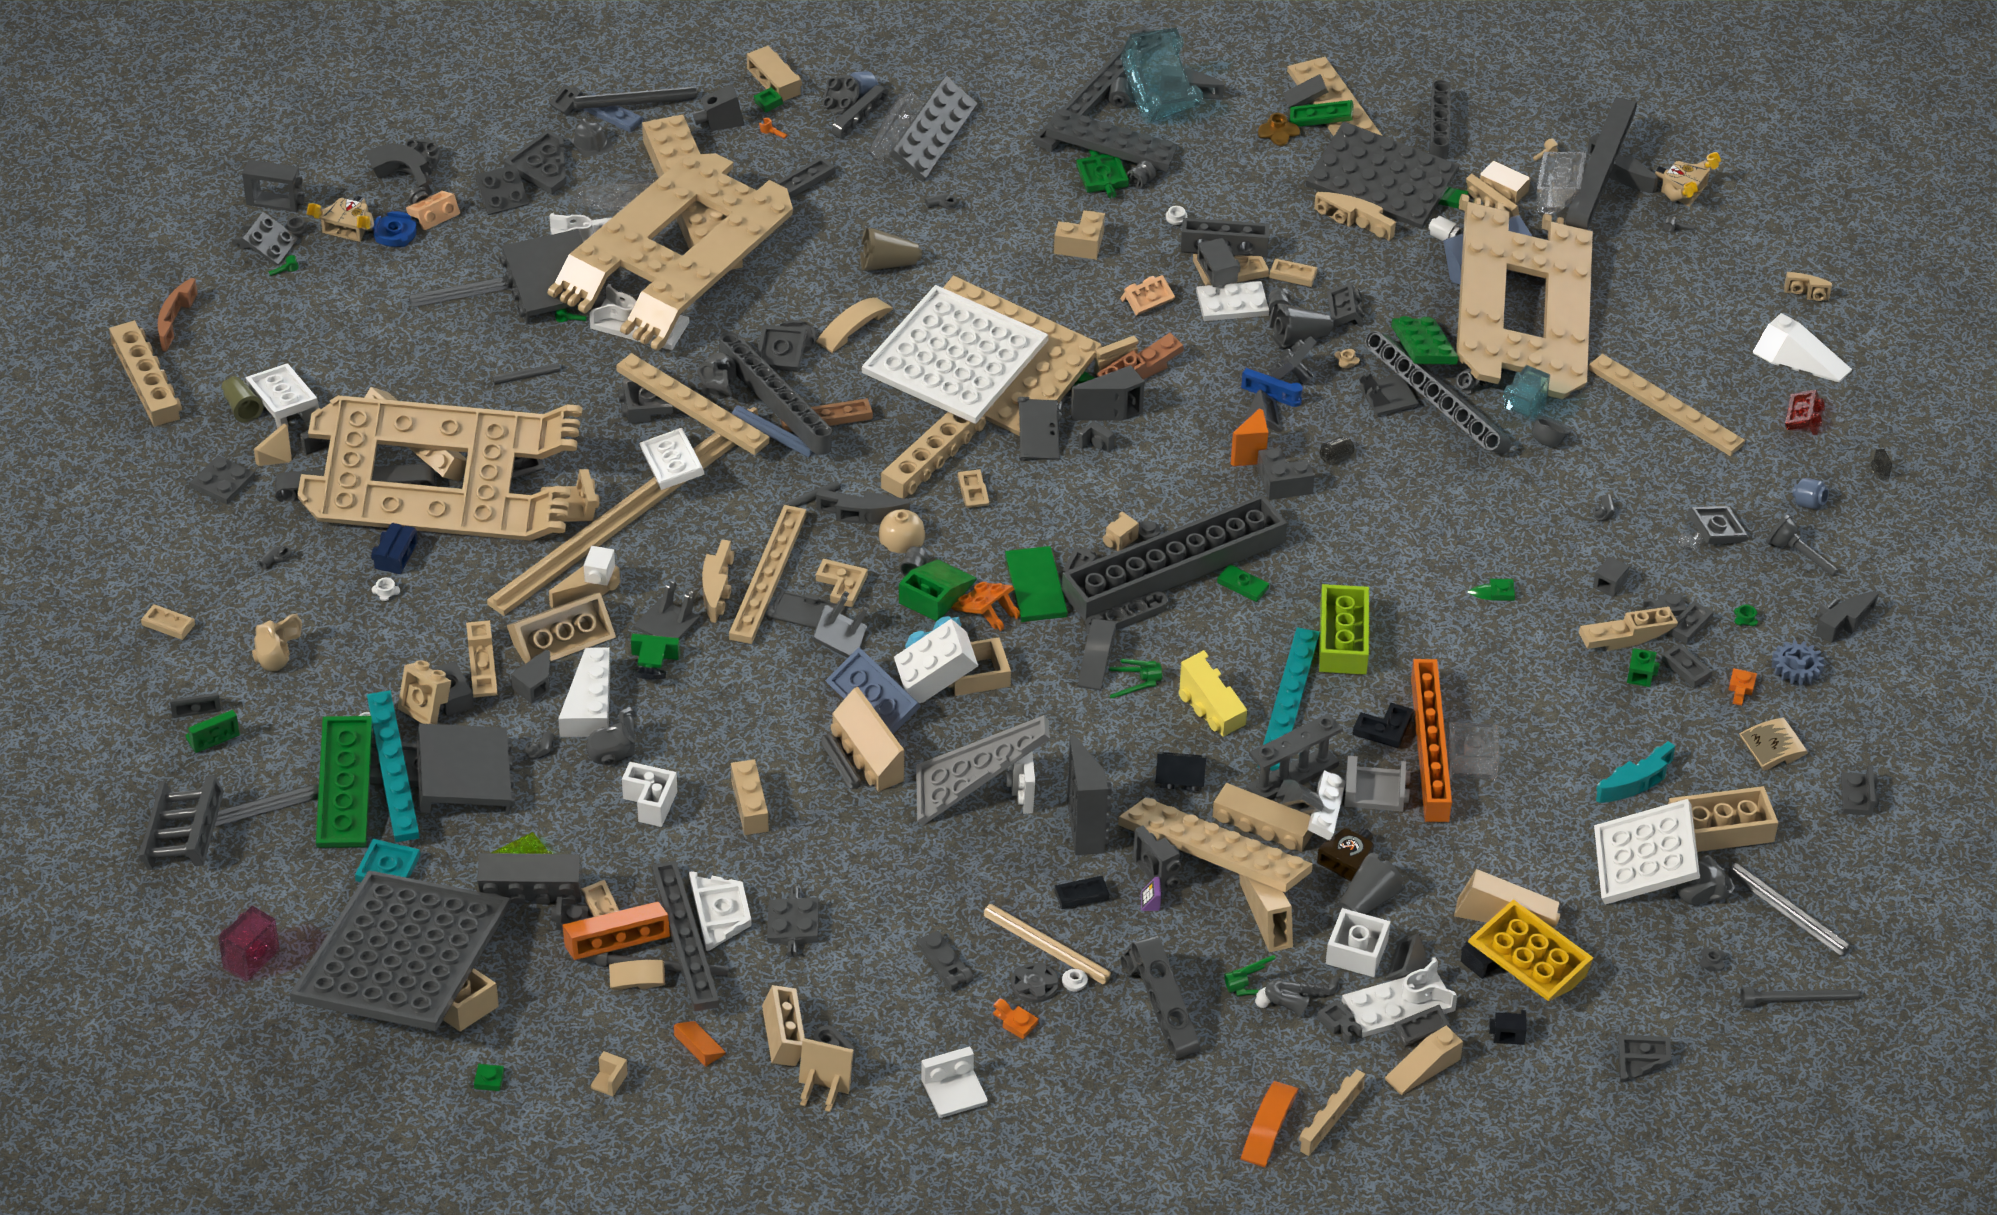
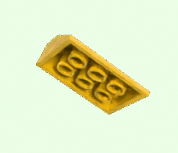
M1514 899L1468 940V943L1547 1001H1551L1576 987L1587 976L1593 960L1591 955Z

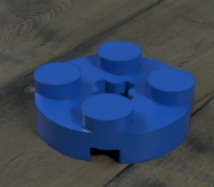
M392 211L387 213L388 216L383 218L379 216L374 220L373 235L375 241L379 244L391 247H404L416 236V222L411 220V216L407 213Z

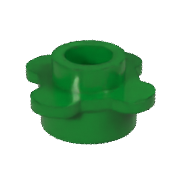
M1745 604L1735 608V624L1739 626L1743 624L1750 625L1752 627L1758 624L1756 619L1757 610L1753 606Z

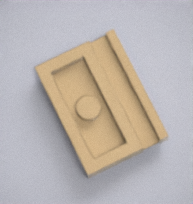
M1131 336L1096 349L1095 374L1097 375L1098 372L1132 350L1138 354L1137 338Z

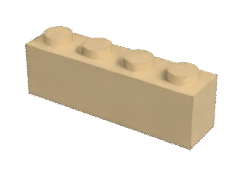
M1228 783L1224 785L1213 804L1212 817L1216 818L1219 822L1237 826L1244 832H1252L1267 841L1272 840L1280 843L1290 850L1295 849L1302 852L1313 835V832L1307 830L1310 815Z

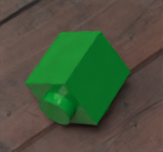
M1633 648L1627 683L1651 687L1652 676L1658 675L1660 664L1655 662L1657 652Z

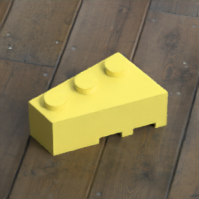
M1203 650L1181 662L1179 696L1182 701L1188 702L1194 708L1195 713L1199 717H1203L1208 722L1213 731H1218L1224 737L1246 725L1247 709L1230 686L1227 688L1219 679L1220 671L1217 668L1214 670L1206 661L1208 655Z

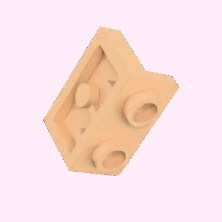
M440 191L406 207L407 213L410 216L419 219L423 230L430 229L460 214L455 195L445 191Z
M1161 275L1156 278L1151 276L1145 279L1142 284H1132L1126 287L1120 299L1122 302L1127 300L1137 316L1173 301L1175 296L1164 276Z

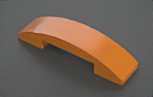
M1277 1081L1271 1084L1250 1129L1241 1160L1266 1167L1274 1149L1275 1140L1288 1110L1293 1105L1299 1088Z

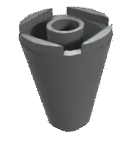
M1277 304L1278 306H1274L1270 314L1269 328L1274 330V335L1270 336L1277 348L1292 346L1298 340L1302 339L1304 341L1310 336L1313 339L1328 336L1334 327L1333 320L1328 314L1287 304Z
M1376 853L1368 854L1338 903L1339 913L1344 908L1368 914L1403 891L1405 885L1401 884L1404 881L1402 875L1388 860L1384 862L1378 860L1377 858L1380 855Z

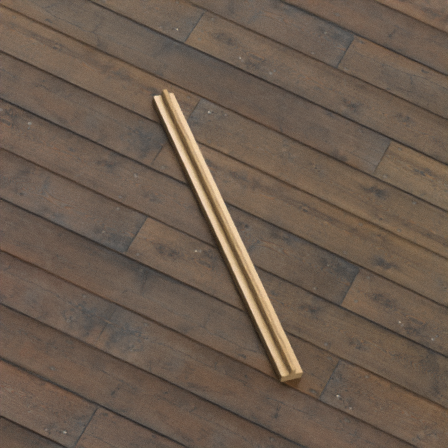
M753 407L751 409H747L753 412L754 414L758 415L757 408ZM715 432L693 448L704 469L737 444ZM652 478L488 598L487 604L505 616L588 555L591 546L599 547L685 482L661 490L656 478Z

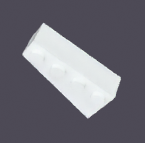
M585 648L558 718L560 737H589L595 730L609 727V648Z

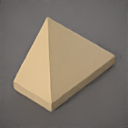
M281 425L254 448L255 461L258 466L289 463L292 461L288 425Z

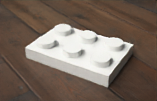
M1261 281L1226 284L1212 287V285L1198 286L1196 289L1204 321L1269 316V308Z

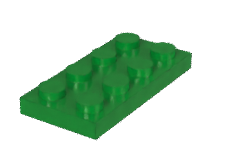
M1408 316L1392 318L1391 327L1414 364H1457L1458 355L1435 319L1431 317L1412 319Z

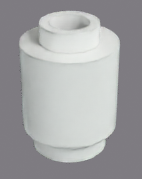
M1442 216L1433 218L1429 224L1430 235L1441 241L1462 234V229L1459 228L1458 224Z

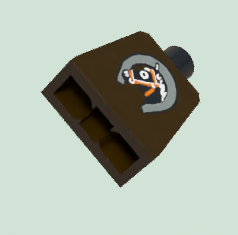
M1348 828L1342 829L1330 841H1326L1318 848L1317 863L1351 882L1364 858L1368 854L1373 853L1374 844L1371 841L1373 834L1365 828L1361 829L1358 834Z

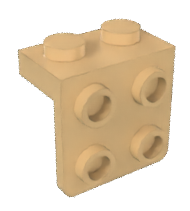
M579 469L576 486H564L571 489L570 497L567 499H553L569 503L568 510H566L568 512L567 518H554L550 521H593L595 508H599V495L595 494V481L591 479L589 469ZM542 487L541 491H544L551 487Z

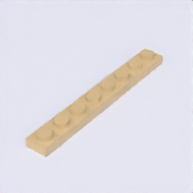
M631 353L617 364V372L751 454L756 455L769 444L768 435Z
M1601 354L1589 364L1588 370L1727 455H1733L1744 446L1745 440L1606 355Z
M788 505L783 506L730 629L729 640L748 644L753 643L806 518V509Z

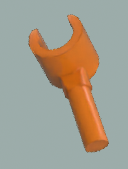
M764 118V124L759 123L762 133H772L783 139L788 136L772 127L770 118Z

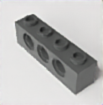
M1183 218L1181 252L1198 253V243L1223 238L1226 245L1231 247L1233 255L1262 256L1267 258L1270 224Z

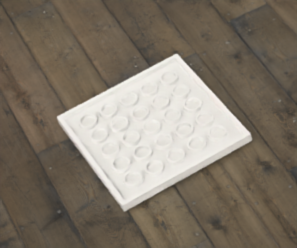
M935 285L864 363L862 373L976 424L1047 343L1048 334Z

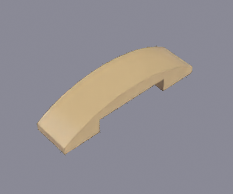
M878 298L862 300L835 318L823 331L816 343L834 353L848 342V336L873 318L879 320L892 311L893 307Z
M490 620L468 622L466 626L473 698L498 695Z

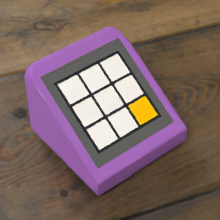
M1154 877L1141 891L1142 911L1160 910L1161 885L1159 877Z

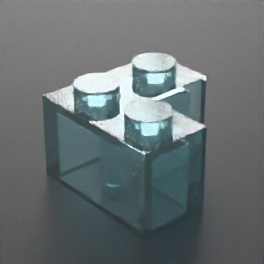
M1526 365L1521 372L1516 373L1513 383L1506 386L1503 393L1505 398L1504 408L1536 419L1546 407L1551 374Z

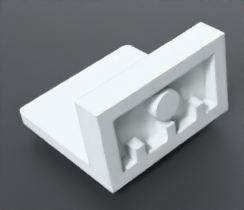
M971 1047L922 1060L921 1080L939 1118L987 1105V1097L974 1072V1053Z

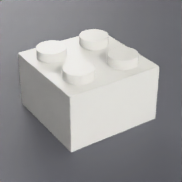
M1342 908L1328 942L1326 964L1374 977L1388 942L1391 921Z

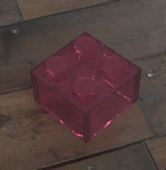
M254 906L241 913L237 920L224 929L218 937L223 969L245 982L280 951L275 918Z

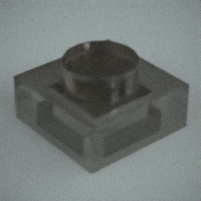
M1885 449L1876 450L1874 460L1871 461L1872 471L1878 474L1880 480L1889 479L1892 462Z

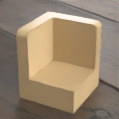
M603 1051L599 1057L600 1072L592 1082L591 1088L613 1097L628 1075L627 1060Z

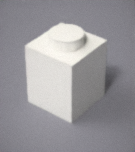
M591 546L584 563L585 582L608 586L615 568L614 549Z

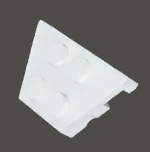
M689 872L706 951H710L751 926V916L743 882L732 879L725 880L717 876L707 879L697 877V872Z

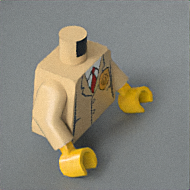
M1713 152L1707 156V160L1698 164L1676 161L1669 170L1659 166L1655 175L1659 180L1663 181L1661 192L1672 202L1679 201L1690 207L1707 186L1710 168H1718L1721 158L1717 152Z
M355 196L353 200L339 198L333 205L324 209L318 204H308L306 215H312L314 218L321 219L322 233L361 242L365 230H373V216L369 213L368 205L361 196Z

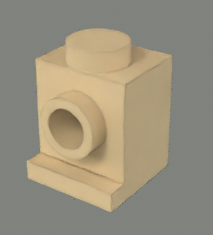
M1124 512L1119 513V519L1111 522L1106 527L1103 542L1106 546L1113 547L1117 551L1124 549L1138 539L1139 523Z

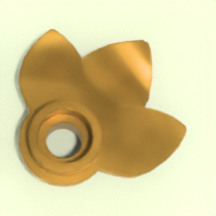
M1282 113L1272 114L1267 123L1260 125L1258 129L1259 138H1270L1277 146L1286 145L1289 141V136L1300 135L1299 127L1288 122L1287 117Z

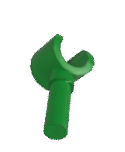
M288 256L286 264L269 271L270 276L283 271H297L299 266L296 256Z
M566 308L556 310L557 314H555L557 322H567L568 320L586 321L587 317L567 313Z

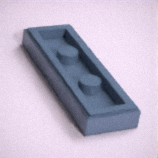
M621 106L582 109L628 132L633 131L643 122L642 116Z

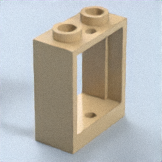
M1000 638L970 642L976 660L991 659L995 671L963 676L948 686V688L953 689L955 696L1011 687V670Z

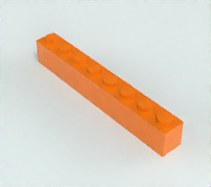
M1413 659L1411 684L1425 822H1449L1452 798L1437 659Z

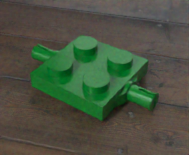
M1089 149L1090 157L1076 159V167L1087 193L1105 190L1108 198L1111 199V195L1112 198H1115L1117 195L1114 189L1129 187V179L1120 158L1099 154V152Z

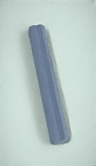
M739 405L734 408L733 415L774 440L807 457L813 453L798 436Z

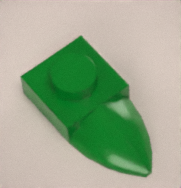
M1490 579L1488 584H1482L1467 591V593L1485 600H1515L1513 579Z

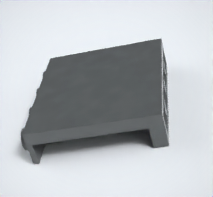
M579 229L502 245V255H499L502 268H506L505 276L507 283L512 284L511 292L514 301L518 300V313L520 318L524 317L526 324H530V316L571 307L567 303L560 301V296L566 289L563 288L562 292L555 298L548 295V289L556 282L569 254L583 243ZM602 289L593 305L594 308H599L603 304ZM581 298L580 301H579L575 306L579 305V303H580L581 301H583L584 299Z
M419 723L416 746L420 812L430 813L431 803L504 806L505 815H509L510 806H515V792H511V788L514 786V774H510L513 766V756L508 754V752H511L512 741L511 738H507V728Z

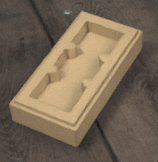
M1275 259L1269 278L1312 287L1317 274V267Z
M155 604L141 619L143 626L181 640L195 626L193 618Z
M605 880L581 889L593 917L620 911Z

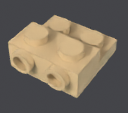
M418 660L415 663L405 665L397 709L420 723L437 724L440 704L448 703L451 680L445 677L446 673L444 671L430 669V664L426 661Z

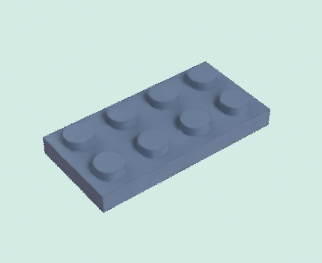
M860 647L825 680L843 699L854 688L859 687L892 734L921 707L911 695Z

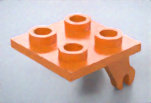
M980 582L974 586L971 592L959 597L958 601L951 607L954 611L982 614L994 629H999V631L1004 629V624L991 606L996 600L1009 616H1015V619L1020 617V611L1014 606L1008 595L1014 590L1013 585H1003L1002 583Z

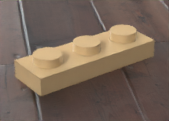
M1470 174L1466 178L1467 191H1469L1470 196L1481 198L1482 202L1484 199L1489 200V207L1493 208L1495 203H1503L1504 210L1509 211V218L1519 215L1516 204L1475 175Z

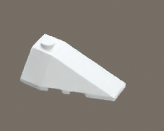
M1782 313L1769 323L1753 351V354L1771 364L1778 366L1782 364L1792 367L1793 370L1807 371L1814 376L1839 383L1852 372V369L1803 325Z

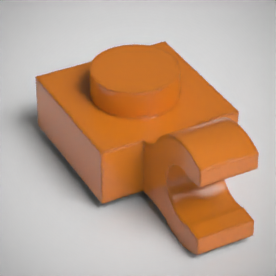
M1733 668L1728 689L1735 692L1732 704L1742 706L1744 695H1752L1757 673Z
M1001 998L993 1005L996 1008L993 1015L1003 1020V1028L1022 1039L1039 1022V1018L1019 1006L1013 1011L1010 1005Z

